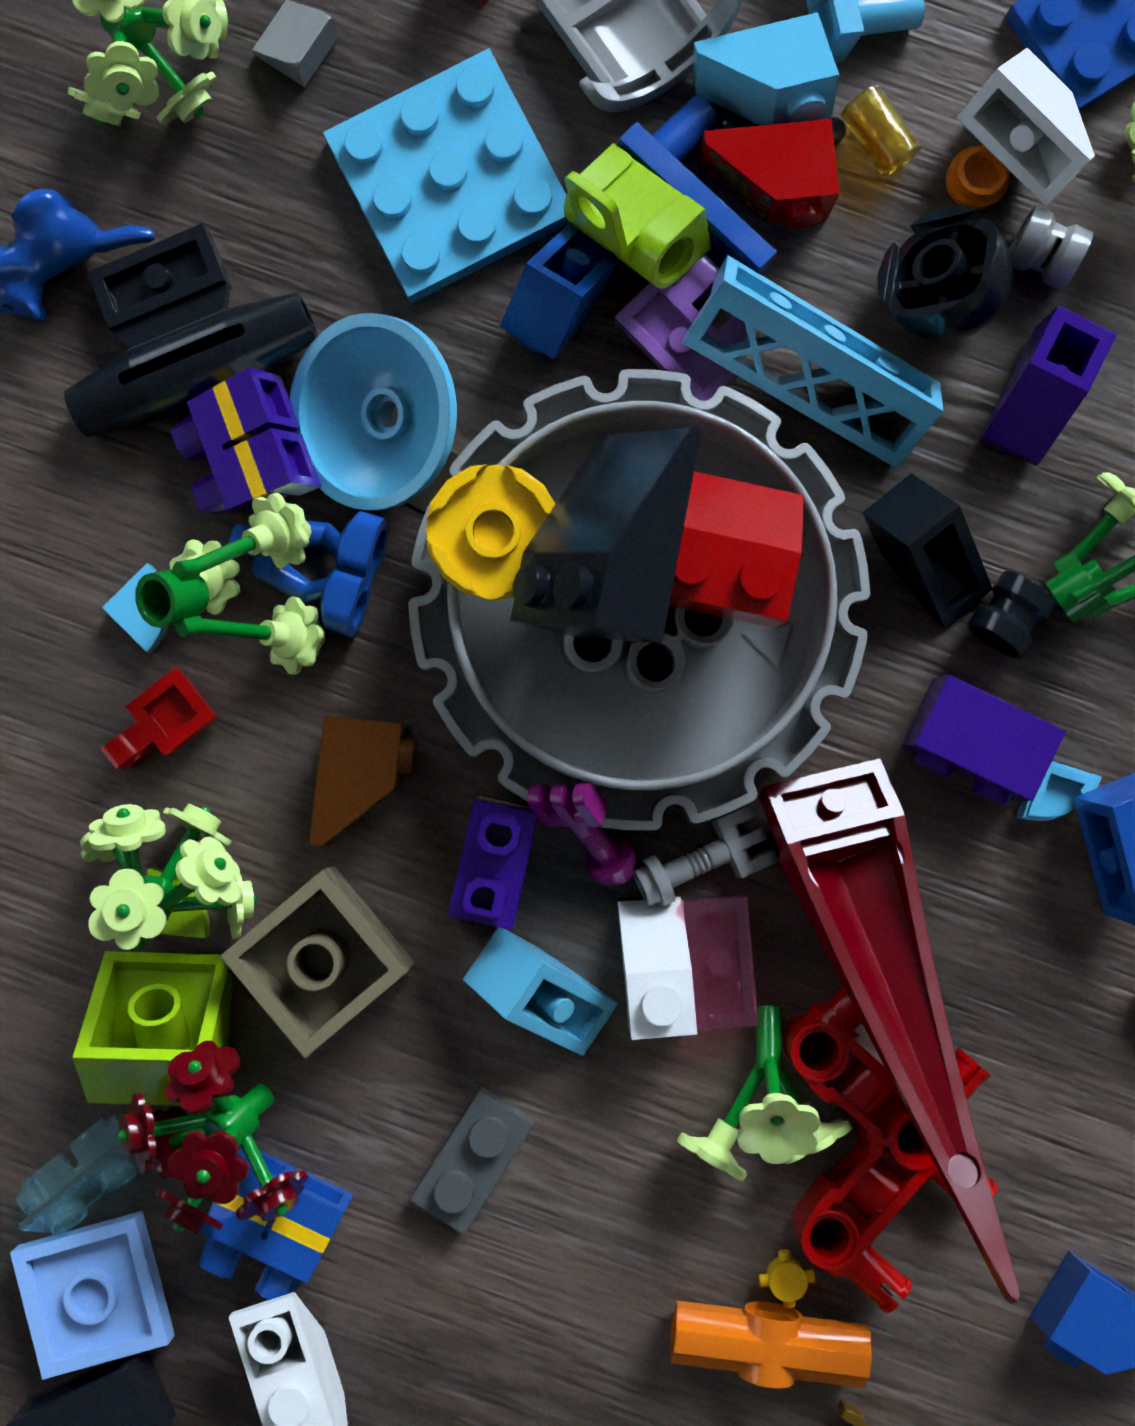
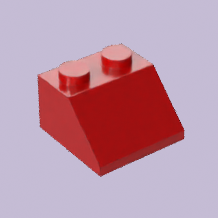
M694 471L669 606L770 628H776L787 622L802 554L804 495Z

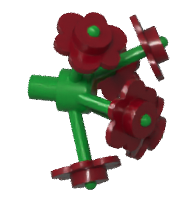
M208 1040L200 1043L191 1052L178 1054L171 1060L168 1066L167 1073L172 1081L166 1086L165 1096L172 1103H180L183 1109L172 1107L165 1112L162 1110L152 1112L150 1105L145 1104L142 1093L133 1094L132 1103L127 1105L126 1114L120 1116L119 1132L117 1135L124 1155L136 1158L138 1169L142 1175L151 1172L153 1162L156 1165L158 1174L162 1178L175 1177L180 1181H184V1192L188 1196L185 1202L161 1189H158L155 1195L169 1203L162 1216L173 1221V1229L176 1232H182L184 1229H187L196 1235L204 1223L219 1231L223 1227L222 1223L197 1208L205 1196L218 1204H227L235 1199L239 1191L238 1182L243 1181L249 1172L248 1163L243 1158L237 1157L240 1146L261 1188L251 1192L244 1198V1204L235 1212L238 1220H246L257 1215L263 1221H270L284 1216L299 1202L298 1195L304 1190L303 1184L309 1179L306 1171H300L296 1174L286 1172L275 1178L272 1177L252 1136L259 1130L260 1123L258 1117L274 1104V1095L265 1085L257 1084L242 1098L236 1095H229L227 1097L234 1088V1080L231 1075L239 1068L240 1056L234 1048L229 1046L218 1048L215 1042ZM212 1103L216 1106L212 1111L204 1112Z

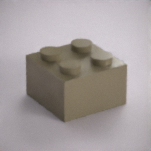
M334 865L321 870L220 955L304 1058L308 1057L405 975L415 963Z

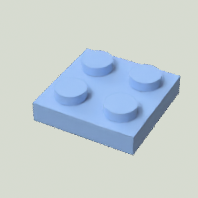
M143 1210L19 1244L10 1252L42 1380L169 1345L175 1336Z

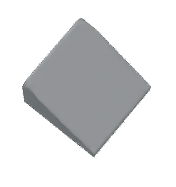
M285 0L252 49V52L255 56L305 88L339 36L332 17L323 11Z

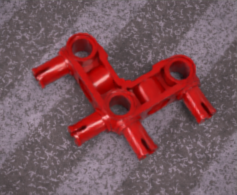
M842 986L826 1005L822 1001L817 1005L814 1003L805 1014L797 1015L789 1021L782 1034V1048L785 1056L810 1088L826 1103L835 1101L856 1120L855 1126L859 1129L856 1133L858 1141L829 1174L822 1172L809 1186L793 1211L791 1223L804 1254L812 1264L825 1269L832 1276L839 1278L847 1276L887 1314L894 1311L899 1304L893 1298V1294L882 1283L888 1285L904 1300L911 1291L912 1281L907 1276L902 1275L871 1246V1243L926 1180H934L949 1195L950 1193L922 1138L912 1146H898L897 1137L901 1127L907 1122L912 1121L886 1068L856 1041L860 1035L855 1031L862 1022ZM815 1032L828 1034L829 1048L822 1058L815 1061L801 1059L799 1053L800 1045L805 1037ZM958 1047L955 1050V1055L966 1099L968 1100L991 1075ZM988 1178L992 1196L994 1198L998 1190V1185L993 1179ZM829 1218L840 1222L838 1232L829 1241L817 1242L810 1239L813 1227L821 1220Z

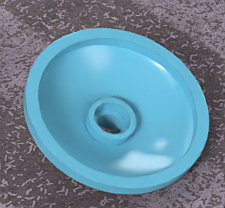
M363 313L348 316L330 325L316 337L304 353L296 370L290 393V403L300 427L293 432L303 435L321 484L319 489L333 500L360 510L392 509L404 505L422 494L438 477L448 459L454 441L457 422V402L453 380L448 366L435 344L421 330L407 321L389 315ZM395 406H397L398 418L396 424L394 423L392 416Z

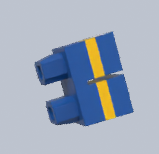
M240 1148L237 1157L243 1158L248 1163L249 1172L243 1181L238 1182L239 1191L233 1201L227 1204L212 1203L208 1215L222 1223L223 1227L219 1231L204 1223L200 1233L208 1237L205 1241L199 1266L221 1278L231 1279L244 1254L265 1263L266 1266L254 1290L261 1297L270 1300L295 1292L302 1281L308 1283L353 1194L307 1173L309 1179L303 1184L305 1188L298 1195L299 1202L284 1216L277 1217L273 1226L269 1224L270 1221H263L257 1215L246 1220H238L235 1212L244 1204V1198L251 1192L261 1188L242 1148ZM259 1150L273 1178L286 1172H293L294 1174L295 1166Z

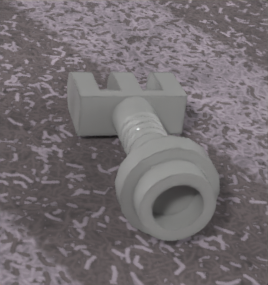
M754 803L744 805L711 820L719 839L703 846V848H698L697 851H692L691 854L687 853L686 856H681L661 865L655 855L642 860V867L633 871V876L646 904L651 906L659 902L664 907L675 902L674 887L692 880L694 876L698 877L706 871L709 872L711 868L716 869L730 862L736 878L741 879L778 862L774 849L761 851L754 857H750L747 848L769 838L764 826L757 827L741 835L736 826L737 824L748 822L758 815Z

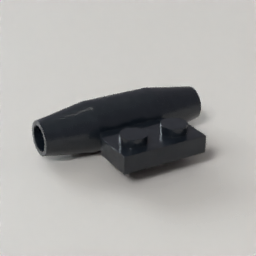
M201 223L87 272L108 328L130 348L64 391L65 402L73 421L86 437L162 421L189 410L187 401L248 367L270 373L307 349L318 336V332L299 292L228 308L230 289L232 287L211 232Z

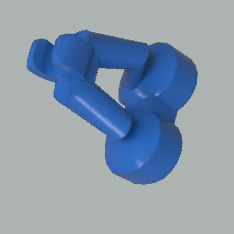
M359 511L347 523L341 534L329 522L307 521L312 530L308 546L324 547L334 555L335 563L337 564L335 570L330 572L327 577L315 581L308 580L289 564L282 569L278 568L271 556H264L261 553L251 555L248 552L243 554L255 559L252 572L256 578L261 579L285 595L300 598L304 605L320 599V614L325 630L347 637H354L363 623L369 604L372 581L385 555L390 531L389 521L384 517ZM236 524L232 530L229 544L242 539V533L251 527Z

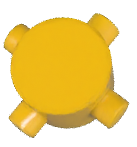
M789 1249L779 1250L778 1257L769 1263L766 1274H759L760 1287H770L773 1295L783 1301V1307L785 1308L795 1307V1301L802 1298L806 1293L808 1283H815L814 1270H804L801 1263L791 1256V1250Z

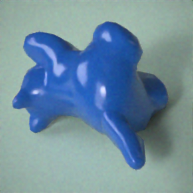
M40 188L28 192L18 202L11 215L15 229V240L9 244L0 245V312L10 313L18 317L30 316L34 320L44 322L47 318V313L43 307L42 298L46 283L60 273L87 261L96 253H104L129 245L150 243L156 239L154 231L148 227L132 224L103 231L90 217L77 211L70 199L60 195L57 191Z

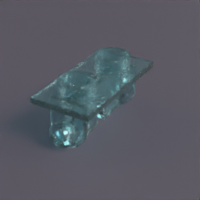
M117 1112L112 1117L102 1116L95 1124L69 1144L79 1163L75 1169L72 1167L66 1154L58 1153L32 1176L22 1182V1191L16 1196V1201L20 1209L29 1216L18 1225L21 1231L51 1232L53 1234L66 1232L86 1218L88 1215L87 1208L103 1194L125 1186L137 1175L139 1170L136 1158L124 1155L117 1136L119 1132V1119L123 1114Z

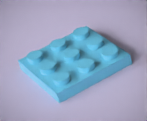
M490 48L323 132L328 147L410 304L570 223L564 216L566 193Z

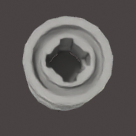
M1034 205L1020 226L1009 248L1012 256V268L1020 272L1031 269L1041 274L1043 283L1062 291L1081 264L1090 246L1094 232L1077 224L1065 227L1055 221L1054 213Z

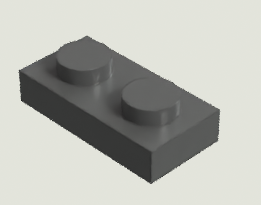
M480 1086L415 1188L410 1200L464 1235L532 1129L534 1120Z

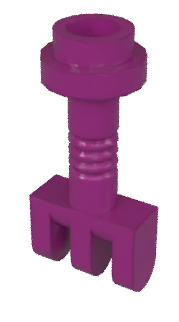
M579 783L574 788L570 784H554L552 788L548 784H533L530 786L527 794L530 808L545 827H569L588 851L585 866L587 872L596 882L609 886H618L627 882L632 877L633 871L636 869L635 850L623 836H608L601 826L609 804L595 785Z

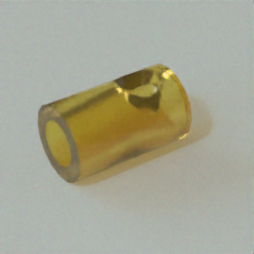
M879 84L873 85L857 95L846 105L840 114L882 177H887L901 169L922 148Z

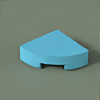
M147 563L102 608L146 652L153 654L163 641L167 626L158 628L149 625L143 620L137 609L135 590L138 581L143 575L158 572L152 565Z
M1052 761L1034 801H1021L1017 818L1048 821L1062 817L1076 809L1074 797L1096 789L1102 777Z

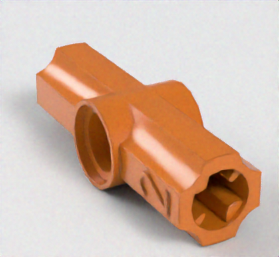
M676 1300L672 1314L669 1356L671 1364L737 1372L740 1378L766 1388H788L794 1385L795 1380L865 1388L866 1382L870 1378L872 1365L871 1331L866 1324L804 1317L794 1308H785L781 1303L770 1301L749 1302L745 1304L744 1309Z

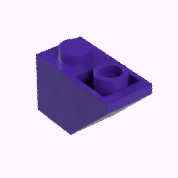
M1058 305L1034 328L980 439L1034 466L1038 465L1088 394L1117 334Z

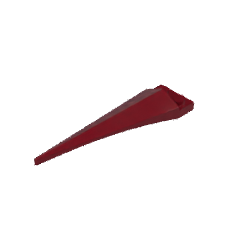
M875 759L766 785L763 787L758 798L781 853L778 861L1003 1298L1010 1304L1017 1302L1020 1290L980 1153L941 996L914 867L906 818L881 759Z

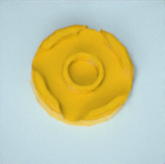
M488 464L470 466L448 479L431 501L426 525L428 553L443 579L464 595L487 601L514 598L513 582L520 569L523 552L555 506V502L545 486L523 469L508 465L488 466Z

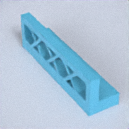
M729 255L714 276L711 295L684 335V345L895 468L900 466L943 412L941 384L939 381ZM723 309L745 322L749 340L724 345L705 334L719 310ZM757 330L767 336L758 338ZM787 347L800 355L803 372L778 377L765 369L762 352ZM752 354L754 362L744 356ZM811 362H813L821 368L812 370ZM841 379L854 387L857 403L831 408L819 401L816 384ZM807 386L808 394L800 390L799 387ZM864 393L875 400L866 401ZM896 411L912 422L897 441L892 444L871 431L869 416ZM860 418L862 425L851 419Z

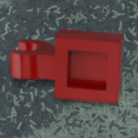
M175 667L125 706L136 722L111 739L100 750L115 769L118 770L122 767L124 771H127L142 760L155 745L164 756L171 757L219 720L220 717L180 668Z

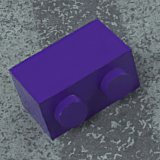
M948 674L933 678L901 746L917 753L914 763L919 767L947 779L955 771L975 781L971 789L972 792L991 802L1007 807L1011 799L1034 801L1066 731Z

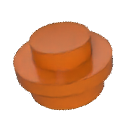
M984 145L972 146L960 151L953 158L946 172V187L951 198L960 206H970L978 210L988 209L998 203L1006 193L1010 183V171Z

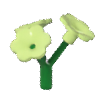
M760 1006L756 1008L757 1062L724 1121L718 1118L708 1137H693L681 1132L677 1138L679 1144L696 1153L701 1159L742 1182L747 1177V1173L738 1165L730 1152L736 1139L739 1147L744 1152L751 1154L759 1153L761 1158L767 1163L790 1164L808 1154H814L829 1147L836 1139L852 1130L848 1120L837 1119L830 1123L820 1122L818 1111L811 1107L809 1102L802 1103L782 1064L781 1009L776 1006ZM765 1076L767 1095L763 1098L762 1103L749 1104ZM739 1122L741 1126L740 1130L736 1129Z

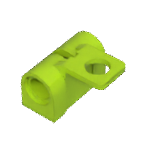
M614 143L581 174L572 171L564 178L568 191L564 202V216L603 248L613 252L620 261L656 288L664 289L673 285L711 249L705 208L690 197L680 193L631 158L626 151Z

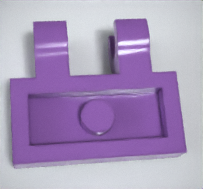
M707 255L699 259L674 286L671 285L661 289L649 283L615 316V324L660 370L687 374L691 379L690 390L692 395L698 400L703 401L711 399L720 386L728 387L738 377L736 374L683 344L685 333L699 313L695 306L711 295L714 276L719 270V267ZM732 316L718 331L710 324L705 334L724 345L749 340L745 322L735 316Z

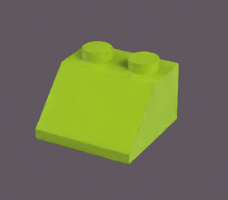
M105 951L72 1057L88 1103L129 1104L132 1103L133 1094L142 1093L145 1104L181 1106L180 1103L170 1102L165 1096L166 1086L172 1081L167 1073L171 1060L182 1052L195 1050L200 1043L207 1040L215 1042L218 1048L230 1047L232 970L220 955Z

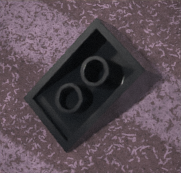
M693 427L602 436L523 552L520 569L513 582L514 602L510 621L573 637L662 644L702 431Z

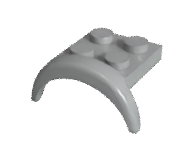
M534 0L588 75V77H584L579 82L580 88L594 106L600 110L614 113L635 109L655 99L692 73L694 42L725 35L733 24L743 0H718L710 12L706 14L696 0Z

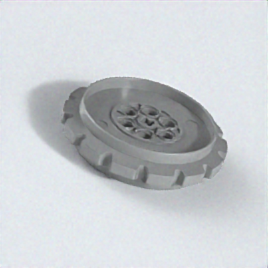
M649 369L622 370L618 376L617 388L611 393L598 392L588 376H580L555 384L535 393L523 402V413L526 418V424L523 427L512 430L504 426L500 421H492L465 447L452 463L449 469L450 476L453 477L470 466L488 464V466L508 465L520 468L541 482L556 504L602 436L685 427L701 430L695 472L804 495L802 554L787 622L776 628H770L716 616L717 625L713 634L698 636L692 633L686 626L684 620L686 609L669 606L662 644L609 640L610 649L608 656L599 662L592 663L584 661L577 655L574 650L573 636L510 621L514 598L487 601L464 595L445 581L428 553L426 525L431 502L426 509L419 528L411 561L412 567L417 573L432 579L430 591L424 596L411 598L408 603L410 630L418 666L422 670H441L447 675V686L434 697L433 704L449 731L472 757L478 756L489 749L499 751L504 759L503 768L498 775L499 783L528 801V790L533 784H548L551 788L554 784H570L573 788L579 783L595 785L609 804L601 826L604 828L657 830L662 825L664 810L673 804H678L683 809L687 820L690 822H704L725 815L754 801L758 794L754 785V777L760 769L766 768L777 777L785 778L790 776L815 751L831 729L830 723L820 712L821 701L826 696L841 699L851 694L861 667L868 636L865 629L853 625L848 618L850 605L863 602L870 596L868 565L862 537L858 530L839 529L832 521V512L844 502L845 495L829 468L808 443H801L794 449H784L776 440V431L781 424V419L760 403L726 386H720L711 399L706 401L698 400L691 393L690 377L687 374ZM647 646H656L668 654L671 661V669L664 680L651 681L645 679L640 674L637 668V656L641 649Z

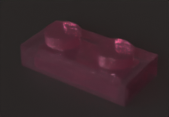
M733 895L681 900L692 967L697 1031L758 1026L747 896Z

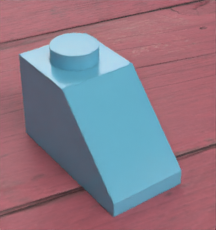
M818 12L694 42L693 87L697 96L758 125L813 121L832 117L839 72Z
M499 927L463 978L474 991L506 1020L581 1056L585 1054L618 1005L606 993L536 945Z

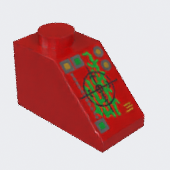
M832 119L704 131L699 153L700 169L766 223L785 222V225L790 228H805L816 225L823 218L829 217L840 194Z

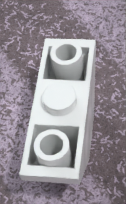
M295 1292L231 1312L229 1321L262 1426H348L344 1391L325 1331Z

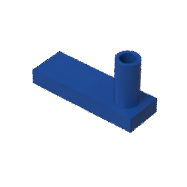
M700 96L691 97L653 135H650L637 122L619 138L617 146L680 193L690 197L705 208L711 249L705 255L719 268L729 255L764 276L777 251L680 162L702 141L704 131L713 130L718 125V117L711 104Z

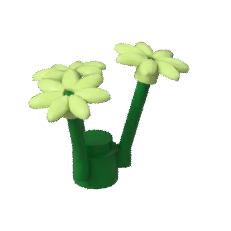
M1109 472L1102 473L1095 478L1113 493V499L1104 508L1107 514L1072 551L1053 562L1059 574L1046 581L1051 593L1073 623L1078 622L1087 615L1093 620L1109 609L1135 599V584L1115 591L1116 589L1113 586L1116 582L1135 572V555L1105 573L1094 558L1084 565L1081 563L1117 523L1124 525L1135 514V489L1125 486L1122 480Z

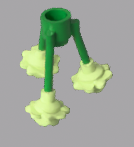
M279 493L270 494L268 498L257 497L252 501L254 514L249 517L251 528L242 533V539L223 547L218 541L211 540L203 545L198 540H190L186 543L183 553L170 561V570L143 575L138 581L135 590V602L138 612L149 625L158 628L174 625L180 637L208 634L259 639L262 645L272 647L270 652L271 663L282 665L291 675L300 673L303 666L311 667L314 665L316 656H318L319 650L325 642V630L320 625L318 609L314 606H305L298 597L292 596L288 598L285 606H275L272 620H265L260 625L202 619L200 616L205 609L213 615L222 613L227 600L238 596L240 593V585L234 580V577L240 571L238 562L233 560L234 558L247 552L251 555L261 553L264 556H271L274 564L280 569L286 567L289 563L298 565L305 561L303 548L309 544V538L312 533L311 526L305 520L303 509L296 504L286 503L283 496Z

